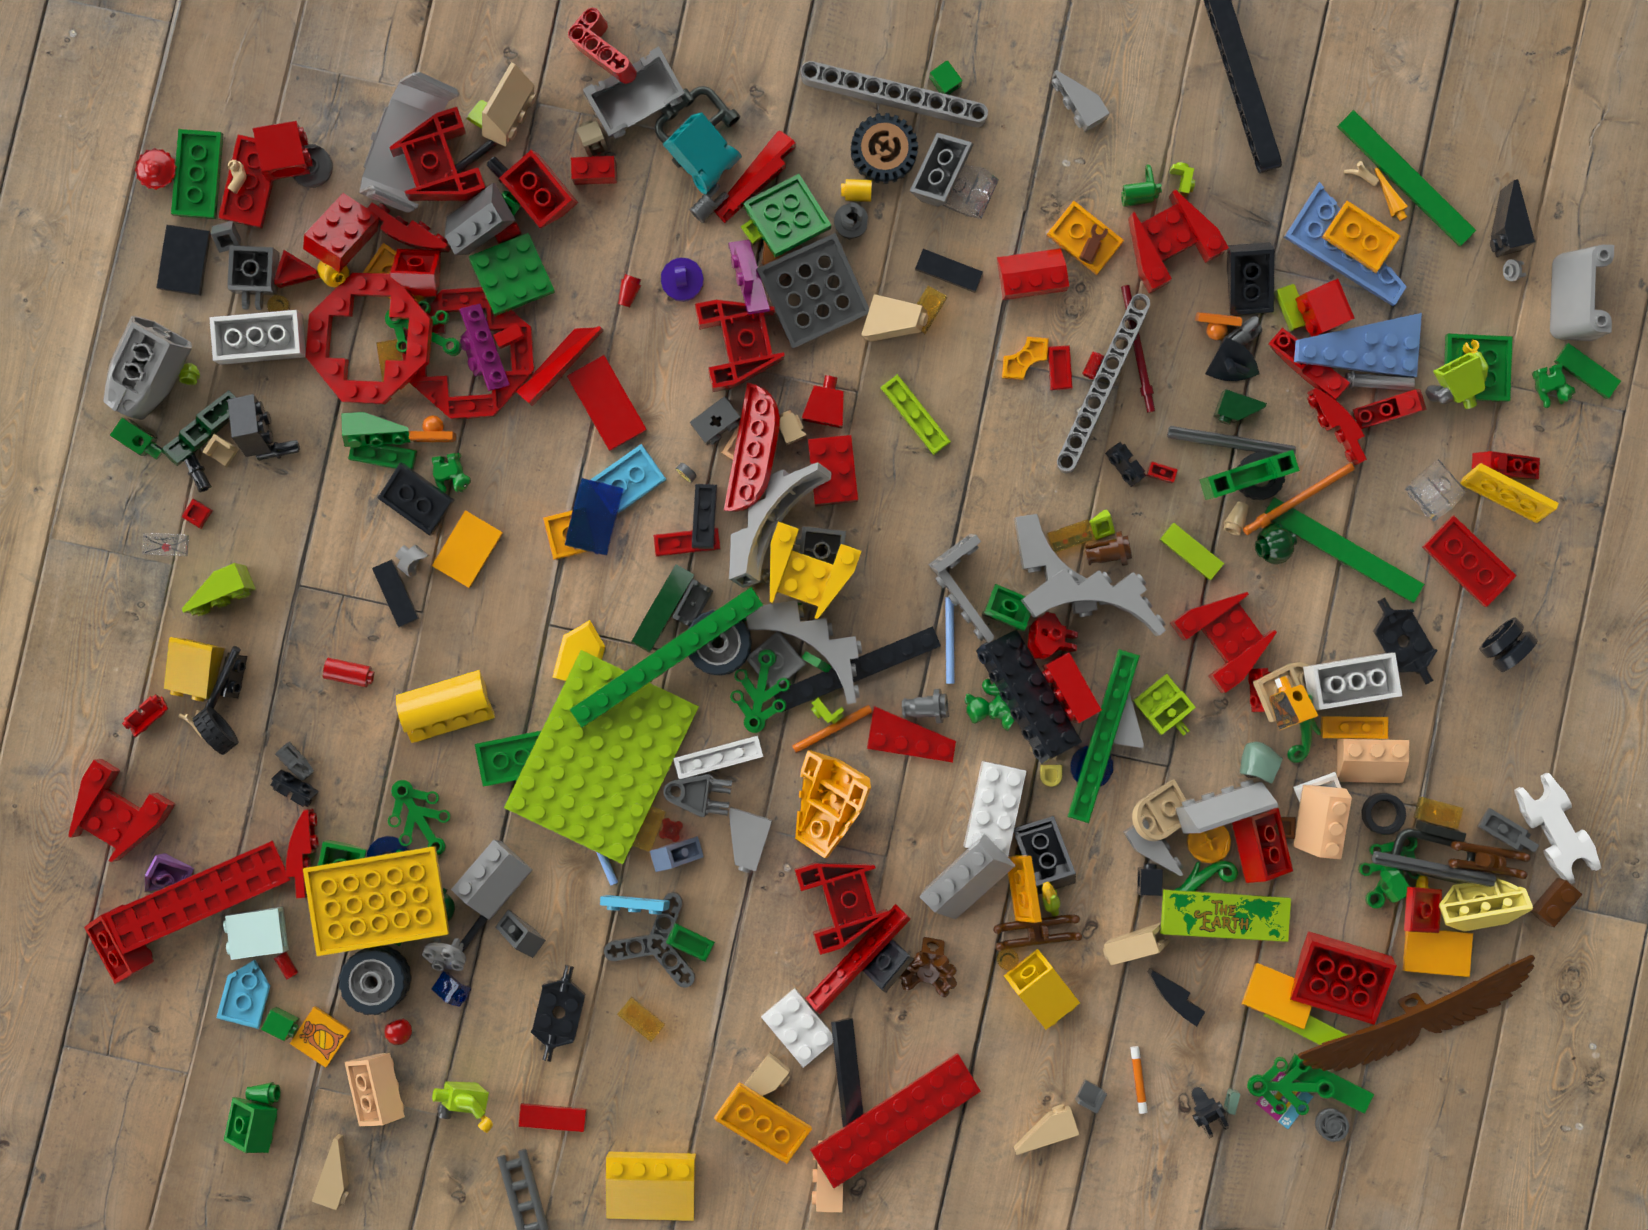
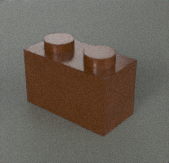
M1556 878L1533 905V910L1530 912L1545 925L1555 927L1583 894L1567 880Z

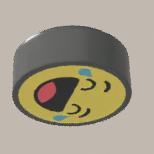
M680 463L675 468L690 483L697 477L695 472L685 463Z

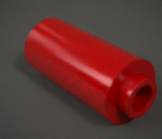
M329 657L326 659L323 668V679L366 688L368 684L373 683L375 676L371 666Z

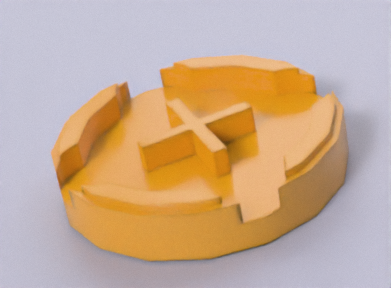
M1224 825L1202 833H1188V850L1194 858L1201 862L1215 863L1222 860L1228 854L1231 846V837Z

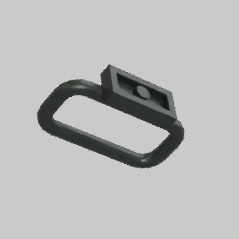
M1417 820L1416 829L1407 828L1397 835L1392 854L1400 856L1404 841L1408 837L1451 847L1453 841L1466 842V833L1454 828ZM1466 851V860L1475 862L1476 853ZM1402 870V871H1406V872H1410V873H1414V874H1418V875H1422V876H1426V877H1431V878H1435V879H1439V880H1443V881H1447V882H1451V883H1462V882H1463V881H1458V880H1453V879H1448V878H1443V877H1438V876H1433V875H1428V874H1423V873H1418V872H1413V871H1408V870Z

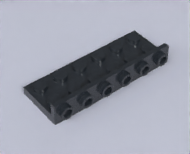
M1017 629L996 640L982 644L976 650L979 661L986 667L990 680L995 683L1001 699L1006 702L1012 718L1017 721L1023 737L1028 740L1033 749L1034 756L1039 759L1041 764L1082 743Z

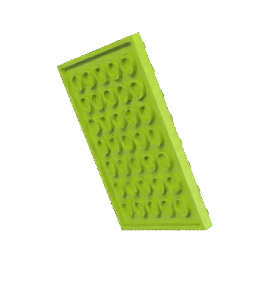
M581 650L504 808L623 864L699 706L649 683L581 728L570 709L626 672Z

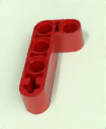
M588 8L570 27L568 38L582 54L624 84L631 83L637 76V70L625 55L601 39L608 28V23L597 8Z

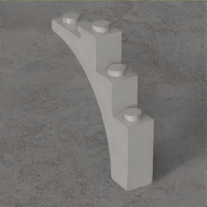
M817 462L791 474L784 469L771 474L766 489V498L759 500L748 508V528L731 534L729 579L742 588L760 582L765 553L777 523L781 522L791 508L807 493L831 480V472Z
M1037 514L1014 518L1022 570L1028 569V573L1041 571V567H1044L1046 581L1064 568L1067 571L1072 570L1059 559L1049 546L1042 532ZM1072 570L1078 579L1076 581L1077 585L1087 579ZM1093 601L1072 602L1073 614L1079 613L1080 617L1093 615L1092 611L1098 610L1096 602Z
M1064 568L1021 600L1033 618L1050 608L1064 603L1093 601L1113 605L1131 613L1143 622L1155 636H1160L1166 631L1163 627L1166 625L1163 619L1158 614L1155 616L1151 611L1152 605L1145 596L1143 598L1140 596L1147 590L1145 588L1146 582L1140 574L1136 575L1134 572L1112 587L1110 585L1112 580L1106 572L1101 573L1098 570L1077 585L1076 581L1078 579L1072 570L1067 571Z
M797 600L767 604L746 617L748 630L784 632L800 638L813 646L828 660L836 671L844 688L847 704L856 703V698H860L858 685L853 684V677L857 676L855 663H850V660L859 659L858 654L862 653L861 641H856V636L829 640V636H833L832 624L827 623L826 618L800 622V618H804L803 606L798 605Z

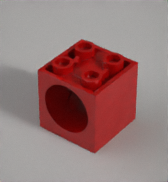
M297 121L252 128L260 169L267 181L310 174L309 167H312L313 163L308 149L305 148L306 145H309L304 128L299 127Z

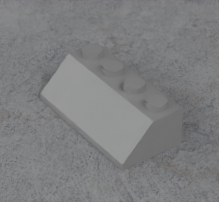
M1253 779L1241 782V787L1234 788V786H1228L1221 789L1222 793L1215 795L1214 792L1201 795L1202 799L1195 801V799L1183 801V806L1175 809L1183 833H1202L1279 806L1262 782H1254Z
M983 834L927 885L919 897L935 913L957 919L1013 869L1015 864Z

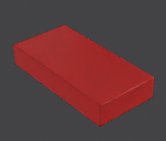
M1070 345L1048 347L1050 391L1072 389Z

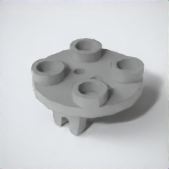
M435 938L433 943H429L424 947L422 956L432 963L431 967L437 971H443L444 968L456 971L463 970L466 956L462 952L463 943H459V938H454L452 945L440 943L441 939Z

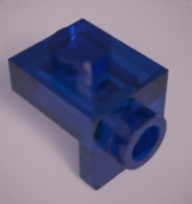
M443 971L431 990L447 1004L460 1007L466 1001L471 988L461 984L450 973Z

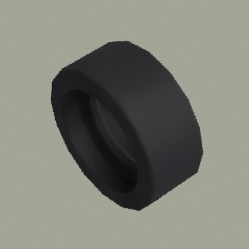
M1376 793L1370 796L1364 802L1361 810L1365 826L1371 831L1382 835L1393 834L1399 831L1406 820V808L1403 802L1398 797L1388 793ZM1380 801H1388L1396 809L1395 821L1389 826H1379L1371 817L1373 806Z

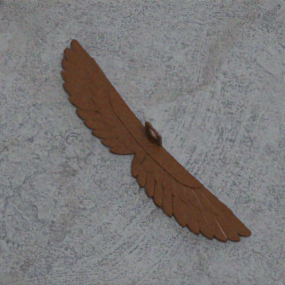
M1529 955L1510 965L1507 964L1478 981L1475 980L1429 1004H1426L1418 993L1409 994L1398 1000L1405 1014L1358 1030L1355 1033L1323 1042L1319 1046L1299 1053L1298 1057L1304 1060L1302 1061L1304 1065L1311 1066L1313 1069L1321 1068L1323 1071L1331 1069L1340 1071L1346 1067L1351 1069L1360 1063L1366 1065L1373 1060H1380L1385 1055L1388 1057L1396 1050L1401 1051L1407 1045L1411 1046L1418 1038L1422 1028L1432 1033H1442V1030L1453 1029L1452 1025L1465 1024L1463 1021H1472L1476 1019L1475 1016H1482L1488 1013L1486 1009L1501 1005V1001L1511 998L1513 996L1511 992L1521 988L1522 985L1520 983L1529 978L1528 973L1534 968L1532 962L1535 960L1534 955ZM1410 999L1418 1001L1417 1005L1413 1007H1408L1405 1003Z

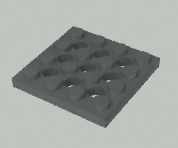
M836 233L756 269L769 299L775 307V312L792 349L859 319L869 312L868 304ZM821 256H827L830 259L831 264L828 268L820 267L818 260ZM802 265L809 266L811 269L810 276L802 277L799 274V267ZM788 274L791 277V284L789 286H782L779 282L780 275ZM830 276H836L839 279L840 283L837 288L829 287L827 280ZM810 285H817L819 287L820 294L817 297H811L808 294V287ZM797 294L800 297L799 305L791 306L788 302L789 295ZM839 296H845L848 299V306L846 308L837 306L836 300ZM819 305H826L828 307L829 313L826 317H820L817 314V307ZM799 314H806L809 317L808 325L801 326L798 324L797 317Z

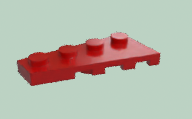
M876 706L873 707L867 749L953 763L956 746L955 740Z

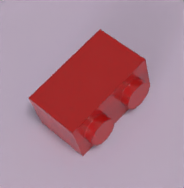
M571 157V179L574 185L617 183V163L615 157Z

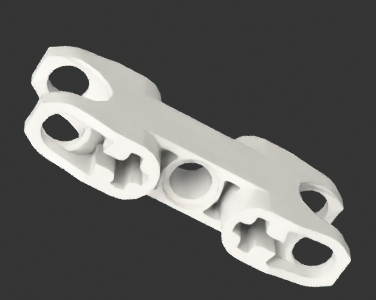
M1544 773L1540 776L1544 792L1538 800H1534L1524 788L1520 787L1514 790L1520 812L1527 824L1532 829L1540 825L1551 844L1549 848L1543 850L1549 865L1561 879L1573 884L1575 883V878L1571 868L1576 859L1582 858L1587 866L1595 871L1601 869L1600 861L1590 836L1583 829L1575 833L1564 813L1572 808L1566 792L1549 773Z

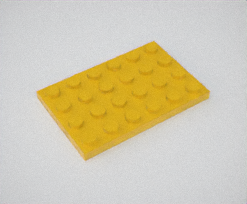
M436 846L303 868L316 956L450 934Z

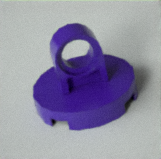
M689 258L673 259L665 265L661 272L662 288L675 301L685 302L692 300L703 288L704 277L702 270L696 262Z

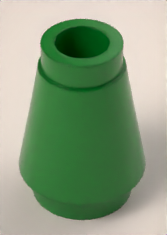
M274 1082L247 1087L245 1092L247 1100L270 1105L278 1102L281 1095L280 1086Z

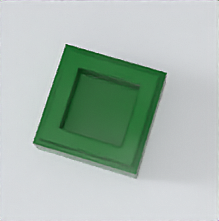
M805 651L802 657L803 660L825 673L829 672L832 667Z

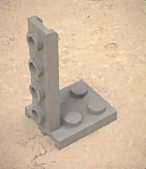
M969 534L928 565L937 574L938 577L935 579L941 588L946 587L951 593L948 595L951 602L955 606L959 605L963 610L960 614L968 624L972 622L976 628L973 632L980 641L984 639L989 643L993 640L994 635L945 569L947 567L953 568L961 562V556L964 554L970 555L979 548L977 545L981 541L978 536Z

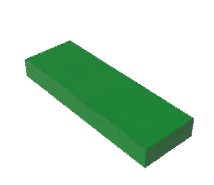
M1569 343L1564 346L1554 360L1556 364L1562 363L1563 369L1605 399L1610 398L1621 382L1620 379Z
M385 444L380 446L350 447L348 460L396 469L399 463L402 462L414 470L417 451Z

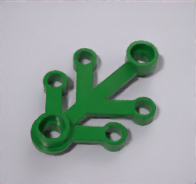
M420 301L419 305H426L425 312L429 314L431 311L430 304L426 301ZM389 309L385 314V322L390 328L395 330L398 340L396 344L397 350L405 354L407 346L404 350H401V345L403 343L407 345L404 328L408 329L409 320L397 319L392 321V318L389 317ZM443 310L437 311L435 316L431 317L433 319V326L447 324L450 319L449 314ZM441 314H445L443 321L439 320ZM432 332L431 341L442 346L446 354L449 356L460 354L462 345L457 339H445ZM454 343V347L449 350L448 344Z
M765 649L758 655L761 667L757 688L749 679L747 670L738 669L734 674L735 680L742 683L754 701L753 709H751L745 701L744 693L741 690H735L730 695L731 701L737 703L745 715V728L752 733H758L763 730L766 724L765 720L777 712L784 711L787 706L785 700L777 699L770 708L761 712L765 701L781 691L788 690L791 685L790 680L783 677L774 686L766 690L770 666L774 665L777 660L775 652L771 649ZM764 655H768L770 657V661L768 663L764 662ZM740 671L745 674L744 679L738 677ZM782 680L787 682L786 688L780 686ZM735 693H739L741 695L740 700H736L734 698ZM777 702H781L783 704L782 709H777ZM752 718L758 721L757 726L751 724Z
M406 780L395 782L391 788V793L396 800L392 815L388 818V825L394 828L400 826L402 822L400 814L404 803L409 810L404 832L399 837L400 844L403 846L411 845L416 821L429 842L427 847H432L433 843L438 842L440 849L437 851V855L442 854L446 849V844L443 839L436 838L423 816L446 823L451 818L450 812L417 806L412 799H423L429 804H436L439 801V794L435 791L425 792L413 789L412 784ZM402 786L406 788L404 795H400L398 789ZM430 794L436 795L434 802L429 801L428 797ZM442 812H446L448 815L445 821L440 819ZM392 817L398 818L399 822L397 825L391 824ZM405 835L410 838L407 844L402 842V838Z
M1408 837L1409 844L1408 846L1403 845L1400 856L1416 859L1414 850L1417 848L1418 840L1417 838ZM1395 841L1382 845L1372 844L1369 847V853L1373 856V848L1376 846L1379 847V852L1392 851ZM1366 862L1361 863L1358 867L1359 873L1364 876H1369L1372 872L1382 869V865ZM1365 865L1369 867V871L1367 873H1363L1362 868ZM1398 869L1399 872L1402 874V876H1403L1404 879H1405L1404 872H1403L1402 870ZM1407 872V875L1412 879H1418L1420 876L1418 874L1412 876L1410 872ZM1381 879L1374 891L1368 892L1365 897L1366 904L1375 909L1381 908L1385 903L1384 892L1380 887ZM1373 895L1377 896L1375 903H1372L1370 900Z
M1277 1057L1274 1060V1065L1263 1075H1253L1247 1082L1248 1091L1253 1096H1263L1273 1106L1275 1113L1279 1115L1286 1112L1287 1106L1283 1100H1277L1270 1091H1279L1295 1107L1299 1115H1306L1309 1112L1307 1102L1300 1100L1292 1091L1318 1092L1320 1097L1330 1098L1335 1093V1087L1329 1079H1321L1317 1083L1293 1082L1303 1072H1307L1310 1069V1066L1305 1068L1299 1067V1064L1304 1061L1302 1059H1297L1296 1066L1280 1081H1271L1279 1072H1283L1288 1068V1063L1283 1057ZM1279 1061L1285 1062L1283 1067H1278L1277 1063ZM1256 1082H1261L1262 1086L1260 1088L1254 1087V1084ZM1323 1084L1329 1085L1326 1090H1322L1321 1086ZM1278 1104L1284 1105L1281 1110H1277L1276 1106ZM1300 1105L1306 1106L1303 1111L1298 1110V1107Z

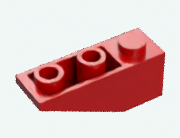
M1415 389L1355 408L1353 412L1360 429L1422 412L1427 410L1421 389Z
M1494 451L1472 453V469L1481 463L1509 478L1539 479L1540 458Z

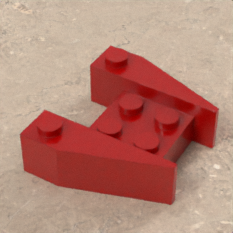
M457 107L434 114L389 147L393 157L404 154L416 186L405 191L409 201H469L485 189L479 168L457 174L446 141L466 134Z
M1176 189L1169 196L1173 206L1142 223L1135 212L1128 218L1138 274L1149 294L1167 285L1172 279L1163 263L1164 261L1195 245L1204 262L1207 263L1224 254L1229 248L1219 229Z
M716 299L695 304L699 330L721 326L729 362L708 367L712 392L733 389L784 360V352L772 354L765 322L766 316L774 315V306H769V312L748 314L745 303Z
M1248 592L1187 610L1170 622L1182 640H1187L1202 630L1222 657L1225 664L1208 675L1220 693L1228 692L1245 679L1277 634L1276 630H1270L1262 635L1239 604L1242 599L1249 595Z
M95 759L82 777L68 836L70 838L78 837L82 834L83 830L88 831L115 848L108 860L109 862L121 860L166 821L176 804L159 793H151L146 798L142 807H138L109 789L119 774L120 769L103 759Z
M814 862L794 869L800 891L820 885L823 888L833 925L813 931L820 955L843 948L889 915L887 909L876 912L864 873L876 869L874 864Z

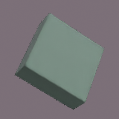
M1231 1088L1227 1090L1223 1108L1228 1114L1235 1115L1240 1093Z

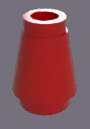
M627 274L624 275V278L621 279L618 304L631 307L642 286L640 285L641 279Z

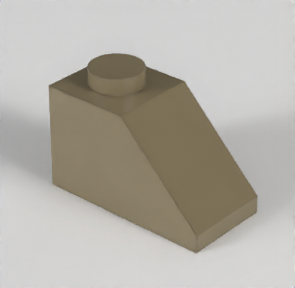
M586 121L580 125V128H577L588 157L608 150L597 121Z

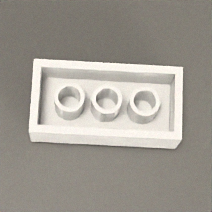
M298 310L210 317L213 361L220 365L305 357L303 314Z
M1395 653L1377 654L1303 667L1307 694L1312 695L1315 710L1402 696Z
M985 761L981 762L963 845L965 848H969L985 834L1008 857L1026 776L1025 770Z

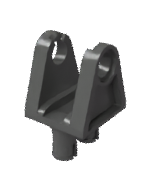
M712 774L677 779L665 786L663 791L664 797L670 803L700 817H705L708 813L728 816L729 810L720 809V807L729 808L730 802L710 800L709 793L711 794L712 791L731 794V788L723 786H732V780L714 779ZM672 786H678L681 789L679 797H674L671 794Z

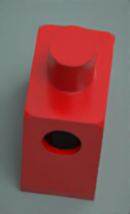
M825 375L823 387L813 386L802 415V421L842 429L844 391L836 390L837 377Z

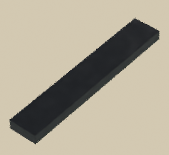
M853 1018L831 1022L843 1127L863 1115Z

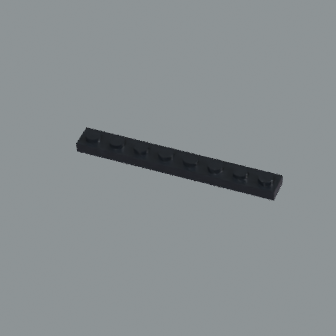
M933 626L862 655L859 659L850 660L851 664L855 663L857 676L853 677V683L941 647ZM831 668L829 672H821L790 685L788 690L779 692L774 698L775 700H785L787 706L784 711L843 686L836 671ZM777 702L779 709H782L783 704L781 702Z

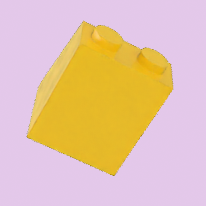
M170 637L164 689L171 690L170 694L183 697L184 693L192 695L191 699L204 702L205 698L209 699L218 678L225 648L185 638Z
M1038 949L1003 975L1045 1030L1055 1025L1058 1020L1073 1011L1080 1004Z

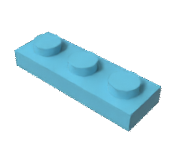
M614 895L600 896V905L607 906V910L614 911L624 907L628 908V912H641V909L649 910V914H662V911L669 909L670 904L669 900Z

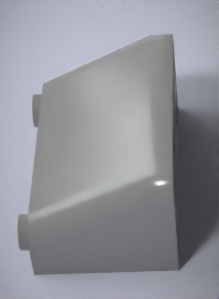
M659 46L649 52L650 54L646 56V60L642 57L638 62L632 64L637 70V76L631 83L624 84L614 76H611L604 81H599V86L591 84L583 89L586 99L609 137L614 136L617 139L626 133L625 129L669 104L671 107H674L683 101L681 97L685 93Z
M1598 245L1558 255L1553 260L1550 333L1554 338L1559 340L1594 341L1611 333L1612 320L1609 313L1603 310H1595L1596 267H1606L1613 261L1614 245Z

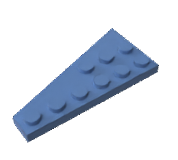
M1319 182L1284 238L1391 306L1396 305L1406 289V285L1391 267H1388L1384 262L1378 272L1374 273L1322 238L1340 211V208L1334 198L1328 195L1324 190V186Z
M1422 313L1296 340L1294 362L1409 378L1417 377Z

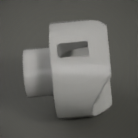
M404 545L395 555L400 560L397 568L412 578L416 575L419 561L429 555L417 545L412 546L410 549Z

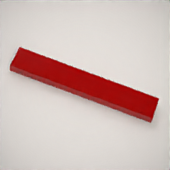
M897 904L889 910V915L880 920L805 998L816 1012L821 1014L911 920Z

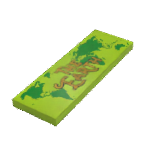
M1163 889L1160 934L1288 942L1291 898Z

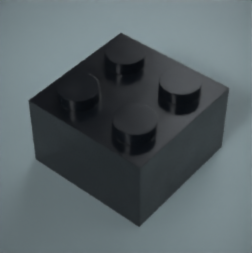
M254 394L228 399L232 439L245 457L271 452V443H273V435L269 430L271 417L268 411L265 412L263 403L258 401Z

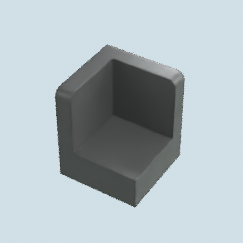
M1085 1079L1075 1100L1078 1104L1098 1114L1107 1093L1101 1087Z

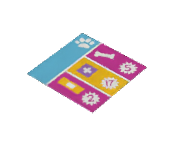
M1279 1072L1273 1081H1280L1286 1074ZM1270 1091L1277 1100H1283L1287 1106L1286 1112L1279 1115L1275 1113L1273 1106L1261 1096L1255 1104L1285 1128L1289 1129L1299 1116L1295 1107L1279 1091ZM1292 1091L1300 1100L1306 1101L1307 1104L1313 1098L1308 1092ZM1278 1104L1276 1109L1281 1110L1284 1105ZM1300 1105L1298 1110L1303 1111L1306 1106Z

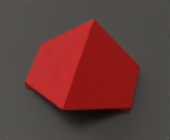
M283 250L274 278L276 286L284 288L320 278L315 268Z

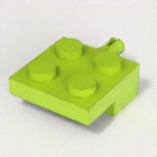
M1168 674L1163 675L1132 700L1159 735L1164 734L1174 726H1176L1182 736L1190 731L1182 720L1196 707L1185 693L1177 687Z

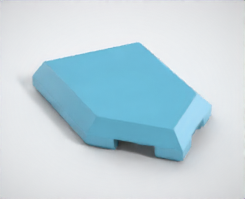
M256 960L251 961L227 976L216 1018L256 1029L260 1028L271 986Z

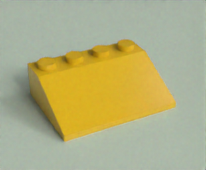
M609 1151L606 1156V1219L694 1221L696 1154Z

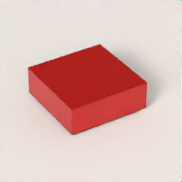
M192 499L181 517L202 529L213 510Z

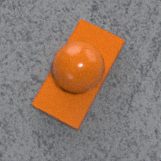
M1197 312L1195 317L1196 321L1209 322L1206 328L1207 335L1215 341L1221 340L1227 335V325H1242V318L1237 316Z
M432 415L424 419L422 424L423 431H409V439L413 442H455L456 433L453 431H443L444 425L441 418Z

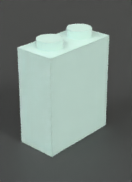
M283 907L225 916L226 920L223 922L225 933L228 934L229 941L226 943V950L231 960L283 953L289 950Z

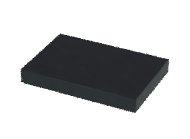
M166 225L156 286L158 290L201 296L211 237L210 231Z
M402 462L399 463L378 496L380 501L429 536L434 533L454 502L453 498Z

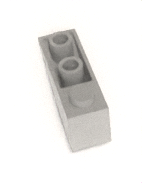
M1058 70L1054 71L1053 80H1051L1052 85L1057 92H1061L1064 97L1062 99L1068 110H1072L1075 115L1074 121L1079 128L1082 127L1084 132L1107 120L1110 113L1098 94Z
M1143 819V826L1148 829L1149 823L1146 819ZM1134 825L1123 831L1135 851L1179 876L1184 875L1180 870L1183 868L1181 862L1177 857L1173 858L1169 853L1171 847L1165 838L1159 841H1148L1137 833Z

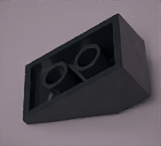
M1518 179L1513 180L1500 190L1490 240L1491 250L1495 252L1496 257L1520 252L1535 243Z
M1267 242L1228 245L1227 279L1230 315L1274 312L1275 249L1272 244Z
M1054 816L1014 828L1013 833L1020 855L1032 856L1038 895L1042 894L1044 882H1049L1055 890L1076 883V872Z

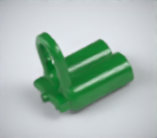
M1145 165L1146 182L1123 185V192H1121L1123 207L1152 203L1160 196L1162 185L1160 183L1155 184L1151 165Z

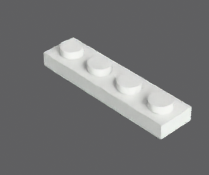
M758 736L673 759L678 778L683 779L761 758L763 753Z

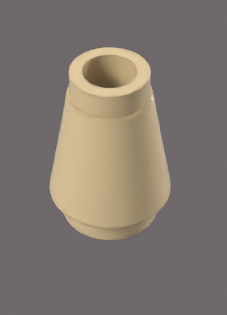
M1236 503L1224 521V530L1233 535H1240L1243 532L1249 508L1246 503Z

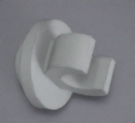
M1515 259L1508 260L1503 266L1505 279L1516 281L1519 278L1525 277L1526 273H1522L1521 265H1524V262Z

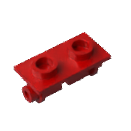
M1256 668L1249 671L1248 682L1250 684L1251 712H1265L1253 682L1271 673L1268 672V668Z
M157 694L149 696L139 706L143 710L142 713L135 709L124 718L123 726L126 729L130 728L135 738L141 732L146 731L156 719L162 717L168 710L162 696L159 697Z

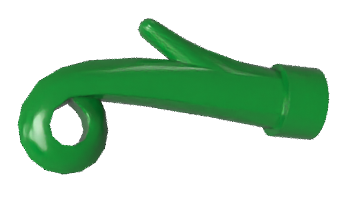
M1308 694V696H1309V698H1310V700H1311V702H1312V704H1313L1312 695ZM1314 718L1299 723L1302 745L1292 746L1287 753L1288 759L1293 763L1302 762L1310 753L1312 729L1317 735H1321V731Z
M1219 861L1199 872L1201 864L1196 862L1185 882L1174 890L1197 891L1217 872L1224 882H1233L1238 876V869L1229 861ZM1224 868L1229 869L1232 874L1226 876L1223 871Z

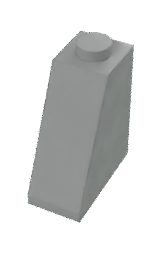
M1129 693L1114 743L1143 748V739Z
M730 807L729 818L735 865L739 866L738 870L751 874L752 870H757L772 820Z

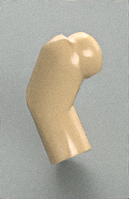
M231 160L228 163V169L231 170L233 180L229 184L228 189L237 194L244 184L247 175L241 162Z

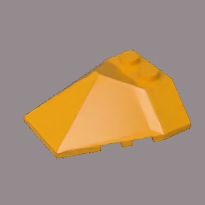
M808 750L801 768L800 777H803L802 791H799L801 809L797 811L795 839L822 857L828 858L864 809L871 790V782L869 777L840 759Z

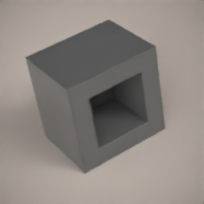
M233 221L212 226L211 236L219 253L228 251L230 246H240L241 237Z

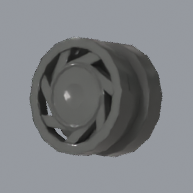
M1325 1108L1317 1114L1315 1128L1323 1138L1336 1142L1346 1137L1349 1131V1122L1345 1115L1337 1109Z

